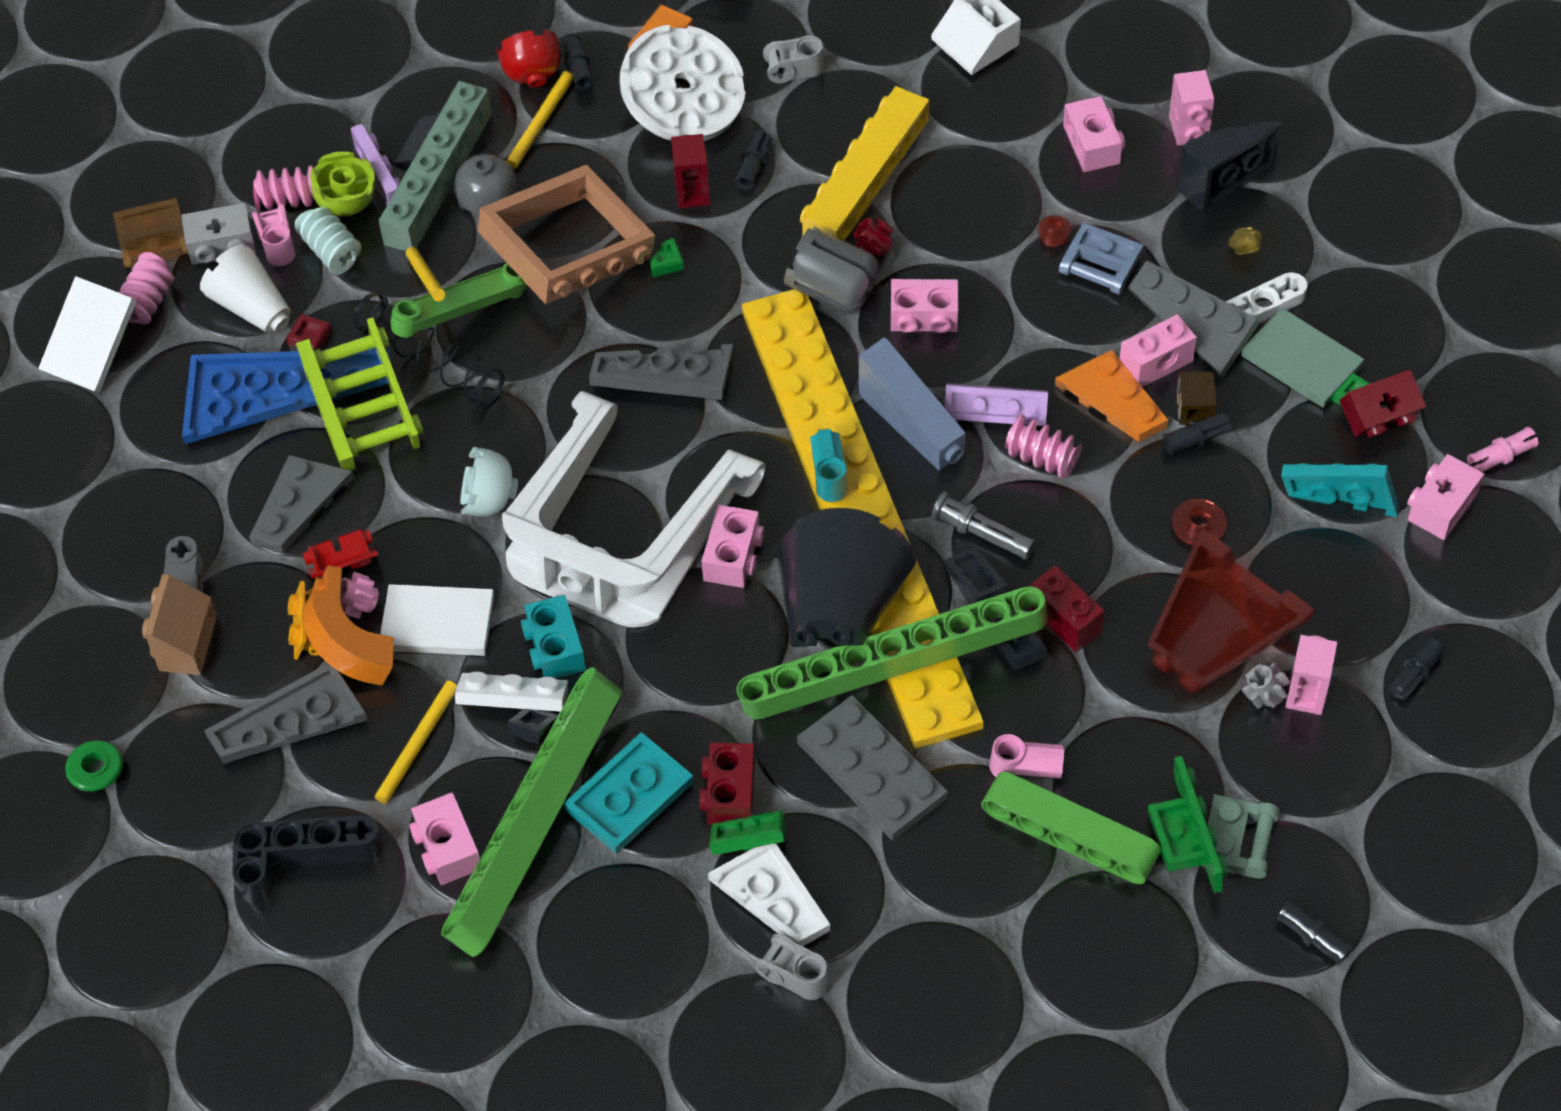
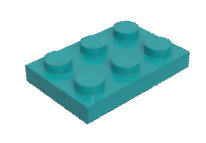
M641 732L565 801L564 808L565 811L617 855L694 783V778L689 771Z

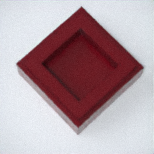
M301 314L286 337L287 344L297 348L296 343L309 339L312 349L320 350L332 332L331 324Z

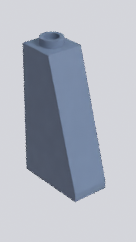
M884 337L859 355V396L938 470H941L949 463H956L965 452V432L892 344Z

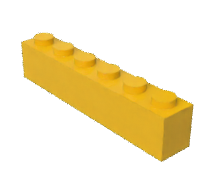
M895 86L888 97H883L875 116L868 118L860 137L851 142L845 158L835 164L830 179L827 183L823 182L820 185L815 200L811 205H806L800 217L803 235L808 228L813 230L815 226L844 241L928 123L929 99Z

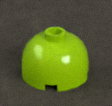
M333 152L325 155L318 160V165L314 170L312 167L310 172L313 198L320 207L329 208L335 216H352L360 213L371 202L374 195V169L365 158H363V161L354 158V153Z

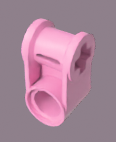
M280 204L277 209L262 213L253 211L254 223L268 262L278 267L290 264L295 258V249L284 205Z

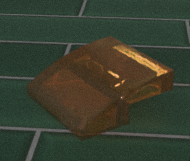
M176 198L113 213L125 268L133 267L138 262L139 256L145 252L154 253L162 259L188 254L182 217Z

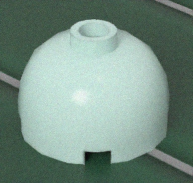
M473 447L469 457L475 458L473 467L466 466L463 477L460 504L465 505L467 503V505L461 510V514L488 517L499 513L506 506L508 498H515L518 479L512 478L511 465L500 453Z

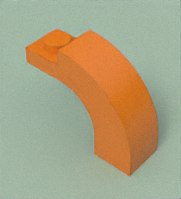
M327 566L322 578H316L313 591L303 609V624L308 639L317 653L334 669L359 681L383 685L393 667L394 637L365 631L347 618L340 602L342 568Z

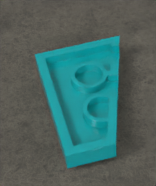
M1306 463L1283 465L1281 476L1287 494L1290 497L1326 504L1340 500L1354 504L1353 509L1366 511L1367 506L1386 509L1385 515L1398 517L1399 503L1387 465H1344L1339 463L1332 465H1310Z

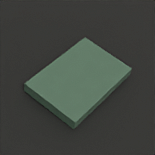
M1283 308L1242 348L1241 353L1242 357L1322 408L1332 400L1333 393L1352 373L1356 374L1364 363L1362 357Z

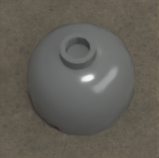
M479 154L463 162L456 173L454 190L459 207L463 211L464 208L471 211L472 216L479 218L481 207L518 193L519 184L513 167L502 157L494 154Z

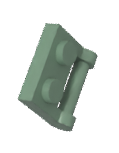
M1214 794L1207 826L1212 825L1215 830L1217 847L1214 848L1217 855L1222 854L1224 856L1227 872L1253 878H1264L1266 876L1268 863L1265 860L1273 823L1278 821L1280 812L1276 805L1271 803L1255 804ZM1247 819L1258 821L1251 857L1245 859L1239 857L1246 822Z

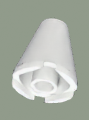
M238 244L229 248L216 259L219 265L212 272L208 268L200 282V290L209 299L267 333L280 332L288 325L290 321V308L254 251L248 246Z

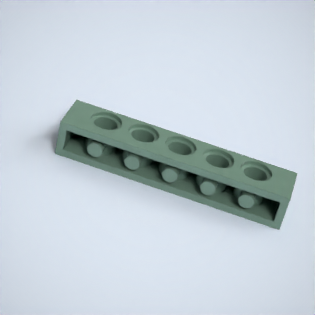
M458 81L379 219L384 245L403 251L410 247L417 248L455 181L457 171L463 162L466 161L492 115L488 89Z

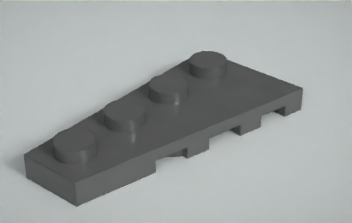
M1147 260L1129 286L1131 293L1162 321L1178 314L1197 337L1195 353L1212 366L1222 378L1259 324L1256 317Z
M722 344L719 350H705V346H691V351L671 353V348H660L652 354H641L639 350L595 353L589 374L590 386L722 400L733 356V344Z

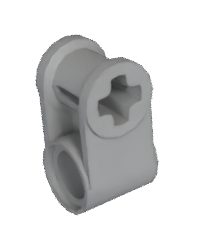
M812 35L786 41H774L763 49L764 59L769 64L767 74L769 80L774 83H785L790 80L816 77L825 69L823 43L818 37ZM777 50H778L779 53H780V56H779V57H777V54H776V51H777ZM778 68L782 69V74L779 73Z
M774 934L771 939L772 946L763 959L756 961L754 964L755 970L769 982L781 985L802 998L808 1000L821 998L829 987L827 965L824 958L798 945L787 936ZM808 973H817L819 975L811 980L803 978Z

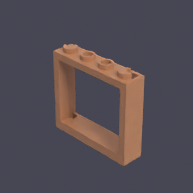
M587 165L480 208L478 224L480 235L545 304L561 297L564 298L568 294L584 287H590L598 281L612 275H617L635 265L643 264V262L652 258L655 234ZM586 198L625 238L623 241L551 271L519 238L512 228Z

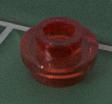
M1047 216L1038 225L1040 238L1049 246L1062 245L1070 236V223L1061 216Z

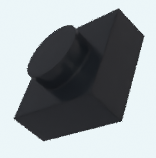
M523 709L509 720V733L528 742L539 744L546 739L558 715L545 710Z

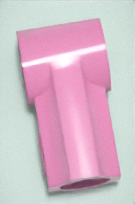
M1001 735L993 744L989 762L990 771L995 777L1000 772H1008L1016 776L1025 775L1061 779L1064 761L1063 745L1023 742L1016 735ZM1001 755H1010L1014 759L1007 760L1002 758Z

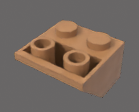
M162 574L159 587H155L152 592V611L150 618L146 617L144 620L143 638L147 639L150 655L154 657L159 671L201 675L217 618L210 596L171 575Z

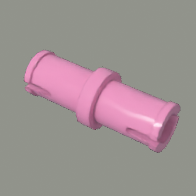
M1526 427L1505 439L1499 437L1492 441V445L1467 456L1468 465L1482 460L1481 463L1473 466V468L1480 472L1486 471L1500 463L1506 465L1513 461V457L1531 448H1536L1539 444L1538 438L1535 437L1525 442L1523 441L1535 434L1530 427Z

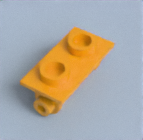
M305 581L300 582L296 593L291 594L288 601V614L293 615V624L290 626L288 640L289 645H294V659L299 658L302 650L309 651V654L314 656L319 655L310 643L303 624V609L313 589L305 591Z

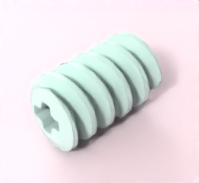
M319 207L315 210H307L295 220V231L315 252L317 257L322 260L323 264L329 268L330 272L334 275H341L353 266L356 257L360 253L361 243L354 239V235L347 231V227L340 223V219L333 215L329 208Z

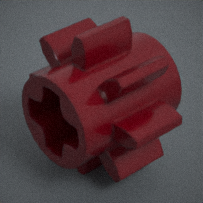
M879 217L874 221L866 218L854 231V237L858 240L854 246L877 257H882L890 250L894 243V239L890 236L894 229Z

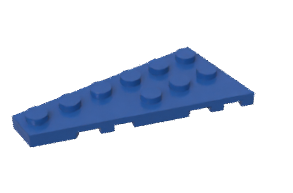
M385 348V350H386V352H387V355H388V358H389L390 363H391V361H392L391 350H390V348ZM369 349L325 364L326 368L320 370L324 379L330 378L332 381L379 365L381 362L376 349ZM298 351L191 355L182 432L184 444L317 405ZM383 377L336 393L337 397L332 398V400L388 384L387 378Z

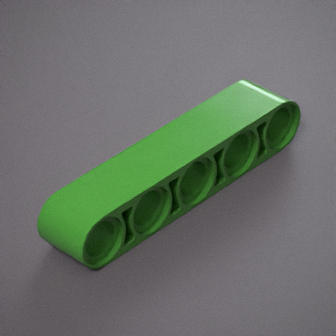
M1000 772L981 803L984 811L993 818L1135 884H1143L1146 881L1161 853L1160 846L1151 838L1008 772Z

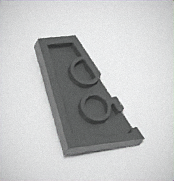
M289 455L249 536L251 544L284 553L308 528L310 519L322 507L327 508L334 500L333 495L343 485L347 487L354 479L352 471Z

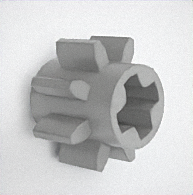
M1259 663L1248 674H1245L1248 685L1243 687L1242 691L1256 708L1259 709L1263 704L1275 708V705H1278L1284 698L1288 697L1284 686L1290 684V680L1275 663L1270 665V667Z

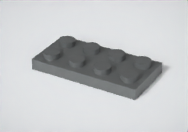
M853 695L797 736V743L892 841L948 799V791Z

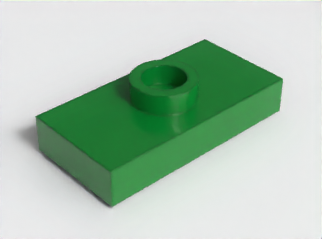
M776 811L713 823L709 842L712 855L738 850L749 851L755 847L784 842L786 831L784 812Z

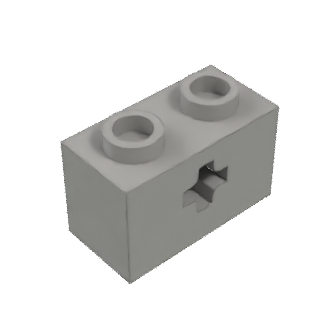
M246 203L181 215L185 244L192 265L214 261L226 250L238 244L248 246L254 253L256 252Z

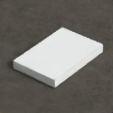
M75 276L38 369L100 393L137 300Z
M389 584L380 635L394 637L393 651L485 656L494 600L493 589Z

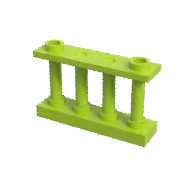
M373 318L367 319L370 335L321 352L319 349H312L309 339L296 343L302 366L340 467L350 471L356 469L353 457L359 456L358 452L407 435L410 438L413 449L420 447L418 435L423 434L417 414L410 415L385 350L386 347L390 346L386 332L383 327L377 329ZM372 348L376 349L381 364L332 381L330 378H323L320 369L326 368L325 364ZM383 377L387 378L392 393L343 410L341 407L335 409L332 398L337 397L336 393ZM394 406L398 407L403 423L353 439L352 436L345 437L342 428L348 426V422Z

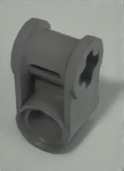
M188 536L173 538L166 547L164 574L171 575L203 593L204 563L198 553L197 544Z

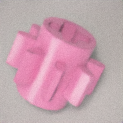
M354 572L352 579H341L340 602L345 615L359 619L362 611L370 613L375 608L379 593L378 589L373 587L375 582L369 580L368 576Z

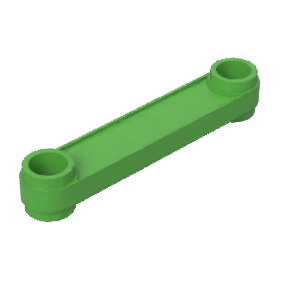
M505 263L501 268L443 288L445 298L442 301H435L430 293L412 300L398 301L392 310L390 319L391 329L393 333L400 337H412L420 330L508 298H519L526 290L527 284L508 263Z

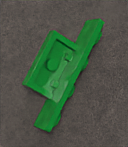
M1182 756L1174 757V779L1181 798L1148 805V815L1158 845L1161 848L1162 857L1168 872L1205 865L1214 893L1222 892V877H1227L1228 875L1225 858L1222 854L1217 855L1214 848L1217 847L1215 830L1212 825H1206L1204 819L1207 817L1203 797H1196L1194 791L1196 789V779L1192 767L1186 768Z

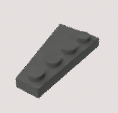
M326 664L204 731L224 764L367 721V716L338 670Z

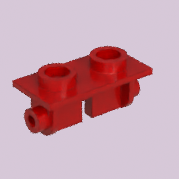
M360 528L339 536L338 540L341 549L335 551L331 539L309 546L308 551L302 554L307 566L314 565V567L307 569L311 578H322L327 566L343 568L351 565L352 568H358L371 563V557L377 556L378 552L374 546H367V544L373 543L369 530L362 531Z

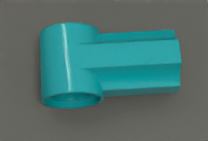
M831 429L818 430L815 435L810 437L816 476V492L822 500L836 502L844 498L847 493V469L843 459L840 434L833 432Z

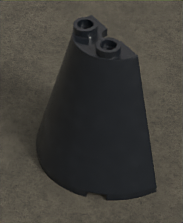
M827 508L801 517L796 521L794 527L785 532L779 547L778 564L792 647L817 646L818 640L822 638H829L837 646L863 645L916 564L915 553L910 543L898 529H889L879 522L880 517L861 510Z

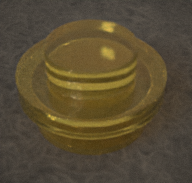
M1252 227L1237 229L1234 235L1229 238L1230 246L1239 255L1254 253L1261 247L1262 234Z

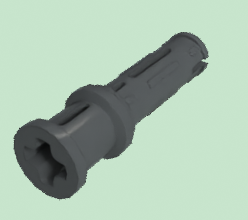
M946 491L940 495L932 510L931 519L935 521L941 519L957 527V531L961 534L971 532L994 545L1022 557L1024 560L1029 558L1036 543L1035 539L1028 538L1003 524L979 514V510L975 505L969 504L967 506L951 498V494Z

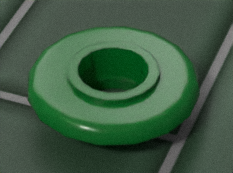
M94 740L85 742L75 748L69 755L65 766L66 776L70 783L80 790L91 792L102 790L113 784L119 777L123 767V759L117 747L107 741ZM96 761L104 763L99 771L94 773L86 772L89 764Z

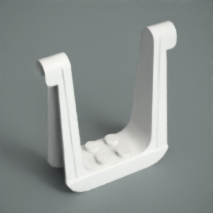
M581 391L572 401V407L578 413L574 419L573 426L506 512L502 513L503 529L508 537L513 540L506 551L507 569L513 578L523 585L551 597L565 594L568 604L611 622L632 628L648 626L660 620L662 613L707 541L717 505L728 506L735 494L743 497L752 496L762 481L765 463L729 449L641 556L633 559L613 557L603 548H591L579 543L576 538L569 534L560 535L552 531L612 427L617 415L616 404Z

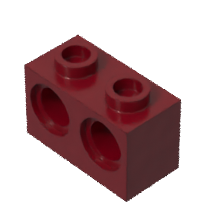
M703 134L671 137L678 208L710 205L708 168Z
M710 743L709 756L702 757V778H708L707 789H700V811H706L708 825L752 816L755 773L754 744ZM732 765L735 767L732 770L721 769L723 766ZM725 797L734 799L729 803L719 802L720 799Z

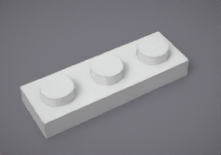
M482 672L462 673L455 691L456 704L561 711L568 694V680H556L553 677L527 678L515 674L499 676L486 675Z

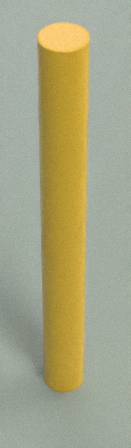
M567 71L562 73L506 160L513 169L518 167L572 83L573 76Z
M415 247L408 248L406 250V257L435 301H442L445 298V292L419 251Z
M445 682L377 791L375 799L379 802L387 804L454 697L457 688L454 682Z

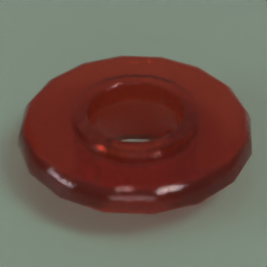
M1191 499L1183 502L1175 509L1172 515V528L1176 535L1185 543L1194 546H1207L1215 543L1224 535L1227 528V518L1223 510L1215 503L1205 499ZM1201 516L1207 519L1209 523L1206 525H1196L1190 519Z

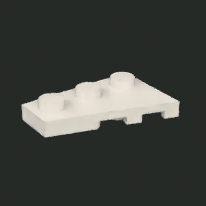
M776 843L755 847L708 873V879L778 934L789 937L800 946H804L830 931V923Z

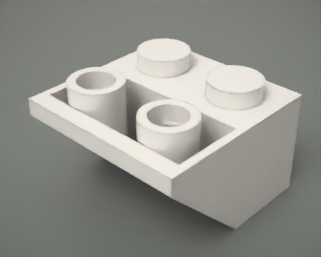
M954 0L932 33L931 39L972 75L1019 45L1021 19L999 0Z

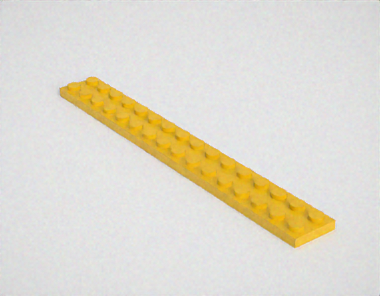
M793 289L742 303L743 316L820 510L827 508H850L880 517L879 522L891 530L894 528L898 529L908 540L808 295ZM831 429L833 432L840 434L843 459L847 469V493L844 498L836 502L824 501L816 492V476L810 437L815 435L818 430ZM917 559L914 568L869 634L870 636L939 614ZM925 640L921 644L928 645L934 640ZM891 651L887 653V655L893 656L898 654L900 651ZM957 657L887 679L914 749L983 729V719Z

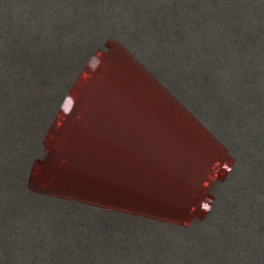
M1203 529L1191 550L1147 644L1155 654L1151 661L1164 673H1168L1170 670L1180 677L1178 679L1179 683L1186 690L1195 694L1198 689H1203L1309 622L1315 615V609L1287 589L1282 595L1277 593L1236 563L1231 548Z

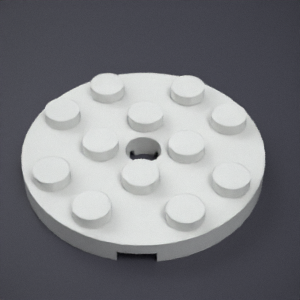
M664 25L647 31L630 46L620 69V90L630 113L647 130L668 140L675 136L703 134L704 141L720 135L734 122L745 98L742 78L744 74L734 53L714 35L692 26H688L686 29L670 28V25ZM683 78L687 80L690 88L683 89L679 87L677 89L675 79Z

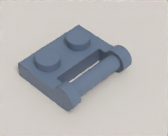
M1083 223L1060 263L1059 273L1067 276L1074 274L1110 288V292L1121 295L1129 276L1143 253L1144 245ZM1079 257L1117 271L1114 276L1076 262Z

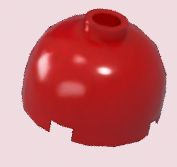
M533 30L525 31L502 41V49L497 47V54L505 74L511 80L520 84H528L532 88L544 85L546 80L557 71L561 60L558 37L554 32L543 30L544 35L534 36Z

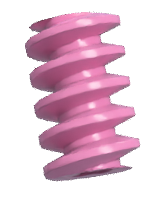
M312 166L308 167L307 175H303L300 167H296L292 177L287 168H283L280 178L277 177L274 169H270L268 179L264 178L261 170H257L256 178L253 181L256 210L260 211L262 202L267 210H272L275 201L277 205L283 204L284 208H286L288 200L293 208H297L300 199H302L306 207H310L313 201L310 179Z
M145 252L139 256L138 262L135 263L132 272L129 273L126 282L122 285L121 291L118 292L137 300L128 323L149 324L151 315L155 314L157 310L156 305L162 302V295L167 293L169 290L168 285H171L174 281V275L168 270L167 263L154 253Z
M1020 414L1007 435L1005 449H1008V454L1011 457L1020 455L1021 460L1025 463L1033 459V465L1036 468H1041L1045 465V470L1051 474L1057 470L1059 478H1067L1078 461L1082 444H1079L1077 448L1073 447L1074 436L1072 435L1065 442H1062L1061 430H1057L1050 437V427L1047 424L1040 431H1036V419H1033L1028 426H1025V415Z

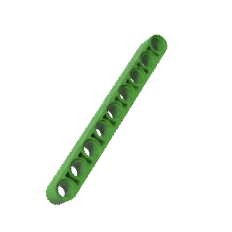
M1031 586L1007 592L869 636L863 645L838 646L750 674L742 678L738 683L737 695L743 711L748 717L756 720L770 717L1042 629L1048 620L1045 597L1041 590ZM1028 607L1037 608L1036 610L1031 612L1024 611ZM994 618H1002V620L997 623L989 622ZM959 629H968L967 632L962 634L955 633ZM925 640H934L928 645L921 644ZM891 651H900L898 654L893 656L887 655V653ZM856 662H865L863 665L859 667L852 666ZM822 673H830V675L825 678H818V676ZM790 683H796L794 687L790 689H784L786 685ZM755 694H762L756 700H749Z
M594 667L586 670L576 682L442 928V936L471 957L477 956L482 952L490 941L621 696V688Z

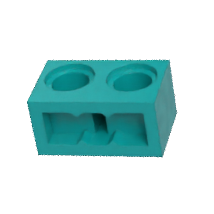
M565 594L524 605L526 619L520 622L525 640H533L535 648L529 649L534 670L541 669L543 677H553L555 679L586 671L583 650ZM544 623H553L549 626H542ZM556 651L562 652L558 655H550Z

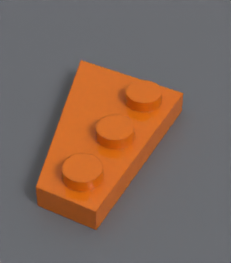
M1113 350L1055 378L1056 387L1064 392L1068 390L1079 397V402L1087 408L1094 407L1107 416L1108 422L1138 442L1168 427L1166 416Z

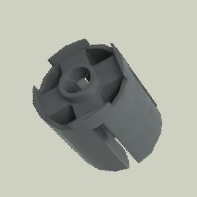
M815 226L813 230L808 228L796 247L798 253L793 262L794 269L792 270L788 267L786 269L784 284L843 313H852L861 308L876 282L878 274L877 259L871 253Z

